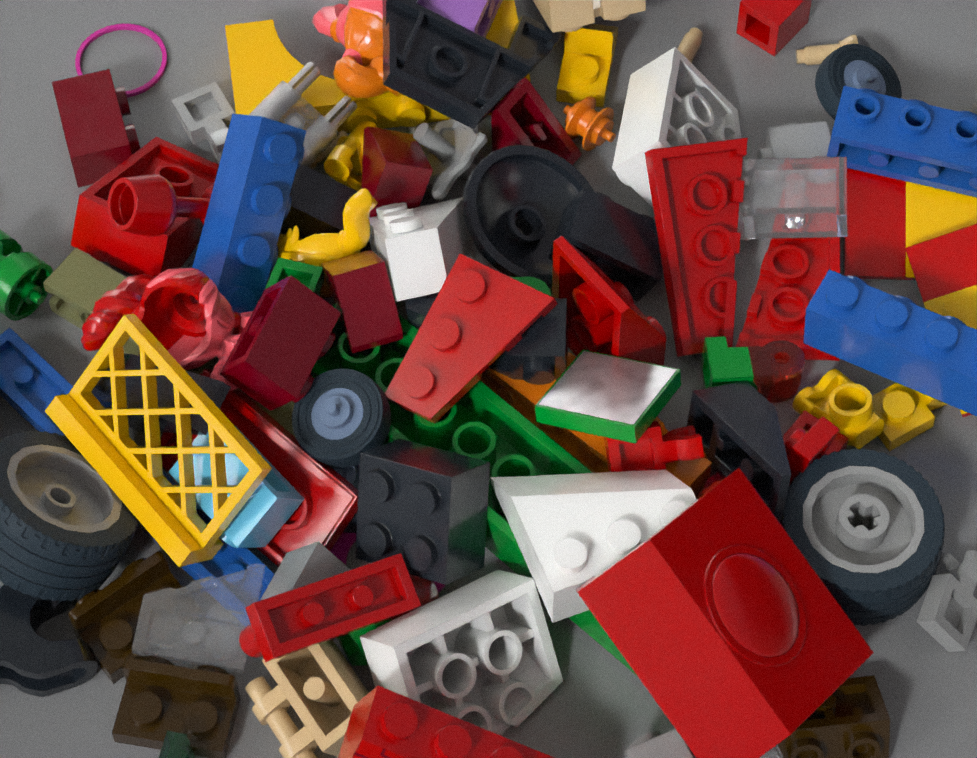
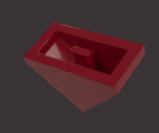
M528 78L521 79L491 110L492 152L503 147L527 145L555 153L572 165L581 157L582 153Z
M370 126L364 128L361 189L366 188L369 190L373 198L378 202L370 212V217L377 216V208L389 204L406 203L407 209L419 207L433 168L419 143L413 138V134Z
M367 250L321 263L335 307L341 312L339 318L352 354L403 339V331L383 259L374 251Z

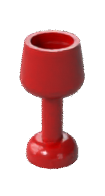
M151 174L119 178L112 185L108 195L107 208L109 219L117 230L149 237H157L166 233L172 227L176 217L200 218L204 225L214 185L208 187L201 198L178 197L172 184L160 175Z

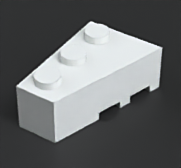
M463 197L407 209L406 203L389 204L377 208V216L369 218L371 249L385 261L393 296L397 302L438 293L459 254L471 259L475 257L473 241L464 220Z

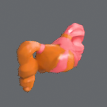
M349 0L348 5L326 6L313 16L312 23L319 33L332 38L335 42H339L345 47L342 58L336 61L333 73L337 86L344 94L355 98H371L389 91L395 96L403 95L383 85V0Z

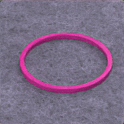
M114 24L95 31L83 41L76 54L75 67L77 75H83L80 65L85 49L91 42L104 34L119 30H132L149 36L161 49V66L149 82L136 89L125 91L128 98L149 90L161 79L167 67V52L160 37L148 28L135 24Z

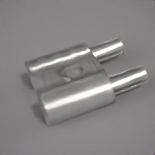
M308 62L288 83L282 80L249 114L263 116L306 130L303 142L304 158L301 165L307 167L340 135L336 129L357 109L355 101L351 102L349 96H344L324 117L301 96L321 75L319 68H315V64L312 62Z

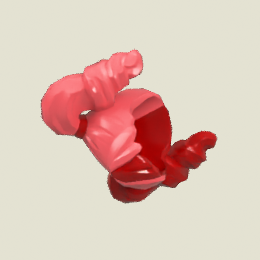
M195 268L167 269L158 276L139 274L127 277L115 290L106 291L95 302L92 314L88 316L82 326L83 336L81 337L83 348L87 351L99 350L123 315L135 314L184 370L187 371L201 367L217 357L219 361L214 366L210 378L224 382L231 387L229 391H232L238 387L221 376L220 372L253 311L233 312L231 305L219 292L215 283L205 273Z

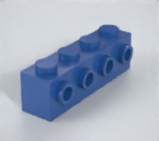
M843 86L825 163L977 198V114L970 111H954L936 107L921 100H905L883 95L868 88L856 89Z
M232 113L192 268L202 271L215 283L219 292L231 305L233 312L243 313L254 311L266 288L270 270L276 264L279 234L283 220L287 217L291 208L290 192L296 170L300 167L304 158L303 142L306 130L263 116Z
M830 269L828 270L806 308L804 344L977 416L976 329L966 326L964 322L953 316H942L922 308L907 297L893 296L871 287L858 277L844 276Z

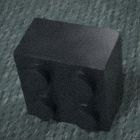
M397 439L361 452L356 559L373 563L401 553L409 574L445 585L484 568L490 462L403 439Z

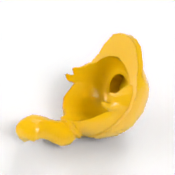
M366 188L357 191L345 204L342 215L344 230L339 231V233L313 234L302 239L299 237L297 225L294 226L293 231L289 228L286 234H279L277 242L278 257L321 267V263L360 253V250L369 241L370 212L378 202ZM325 277L320 290V297L322 299L331 297Z

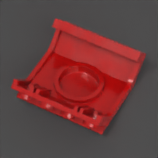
M739 467L724 479L713 482L698 493L700 497L641 545L596 577L593 576L575 589L696 758H760L790 736L874 653Z

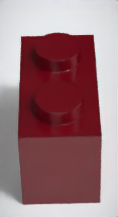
M110 69L52 82L78 187L94 184L140 149L134 123L124 126L122 118L123 116L131 115L124 86L114 88Z
M290 275L264 290L220 375L270 411L291 401L294 403L298 402L305 396L313 383L314 377L310 373L316 361L328 352L335 340L336 335L332 330L341 312Z

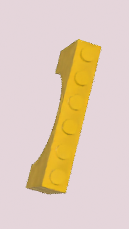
M514 0L502 1L485 37L506 49L518 23ZM273 19L225 25L236 114L254 115L284 83L287 84L304 67L287 51L280 41ZM528 74L525 78H528L531 83L530 74ZM320 75L299 96L300 100L278 122L286 124L291 118H300L304 122V129L307 132L320 117L324 118L344 96L349 95L341 91L335 79ZM389 91L371 98L349 96L351 102L354 100L357 104V109L336 131L339 133L344 130L346 133H351L361 121L373 122L377 128L384 129L400 126L413 127L422 123L450 120L451 118L405 95L395 96Z

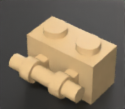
M333 639L266 663L263 659L262 662L278 685L272 689L266 679L260 676L249 682L245 690L254 702L252 711L262 725L268 724L281 743L279 752L282 757L317 758L314 753L317 746H319L322 752L338 757L353 707L369 692ZM290 705L305 725L300 730L287 713Z

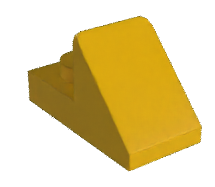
M588 24L577 31L565 32L564 54L556 89V101L575 104L588 96H592L596 99V107L604 108L617 42L618 27Z

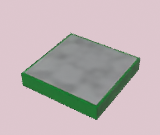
M582 350L535 405L536 422L635 444L680 388L681 369Z

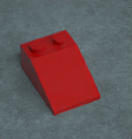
M156 136L79 194L71 246L90 254L91 257L98 261L107 262L133 275L147 274L158 276L167 269L180 268L199 243L203 228L200 218L176 217L172 227L166 233L157 237L120 231L112 225L108 215L107 202L110 189L119 178L156 174L166 178L172 184L178 197L201 198L204 191L214 185L219 165Z
M560 236L554 240L552 297L567 298L568 347L576 356L582 350H588L664 366L667 337L661 324L652 316L646 317L634 304L630 292L622 283H614L601 268L567 239Z

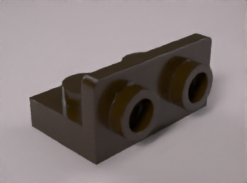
M161 551L155 552L148 558L135 560L124 569L119 578L103 589H95L86 594L77 602L75 608L68 613L76 637L91 646L98 665L113 684L124 677L122 669L126 658L142 660L145 656H154L204 621L201 608L170 572L168 561Z
M145 656L142 660L125 659L122 670L126 684L112 730L115 742L162 750L167 735L172 752L206 758H226L241 700L235 676L230 675L220 667L212 665H200L197 669L175 666L171 661L158 656Z
M875 676L848 678L790 736L774 747V758H889L890 717Z

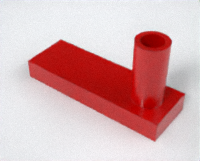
M399 553L252 603L245 608L251 624L241 631L239 643L245 654L255 658L263 656L266 663L410 612L420 607L421 603L402 554Z

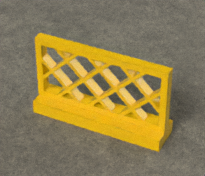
M135 314L123 315L71 391L65 395L55 396L45 410L46 414L178 567L213 559L223 546L219 537L272 469ZM130 336L139 345L141 369H125L123 346ZM156 375H165L173 384L175 407H158ZM125 376H141L143 408H127ZM101 377H110L112 408H105L91 392ZM175 414L177 446H161L159 415ZM190 414H200L208 423L209 446H192ZM128 415H144L146 446H138L129 436ZM210 453L212 485H195L193 454ZM225 453H235L249 469L238 485H227ZM161 454H178L180 485H172L163 475ZM195 493L213 494L214 517L208 525L197 514Z

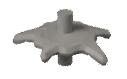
M452 118L438 122L435 129L427 123H422L417 128H409L410 134H413V138L417 140L433 168L426 188L433 189L431 191L433 198L439 200L446 197L458 177L464 181L468 180L476 167L473 163L475 155L488 141L486 134L480 132L479 124L475 129H472Z

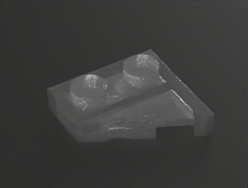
M256 563L247 566L246 570L218 578L209 576L191 581L188 586L182 588H166L144 594L132 646L133 654L157 656L169 661L197 666L212 665L226 671L244 674L248 655L240 647L239 636L241 631L251 624L245 608L252 603L258 602L260 599L265 565Z

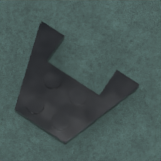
M383 0V85L475 129L510 90L554 49L562 33H552L548 26L523 14L515 26L506 49L417 4V0Z

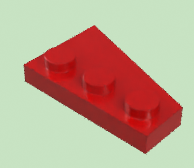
M459 254L385 392L387 400L435 424L482 378L481 374L505 350L509 352L522 339L521 335L541 315L545 317L558 303L555 298L465 255Z

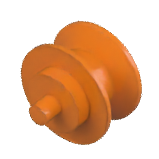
M592 96L578 101L572 107L567 105L563 110V113L567 115L565 131L572 140L579 135L582 136V147L586 151H591L596 146H601L606 140L611 143L616 137V134L612 132L614 126L613 109L606 107L600 112L596 111V99Z

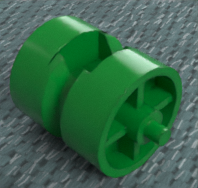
M0 229V312L10 320L17 321L32 314L46 299L49 293L45 291L43 282L52 274L53 269L34 253L23 252L21 245Z

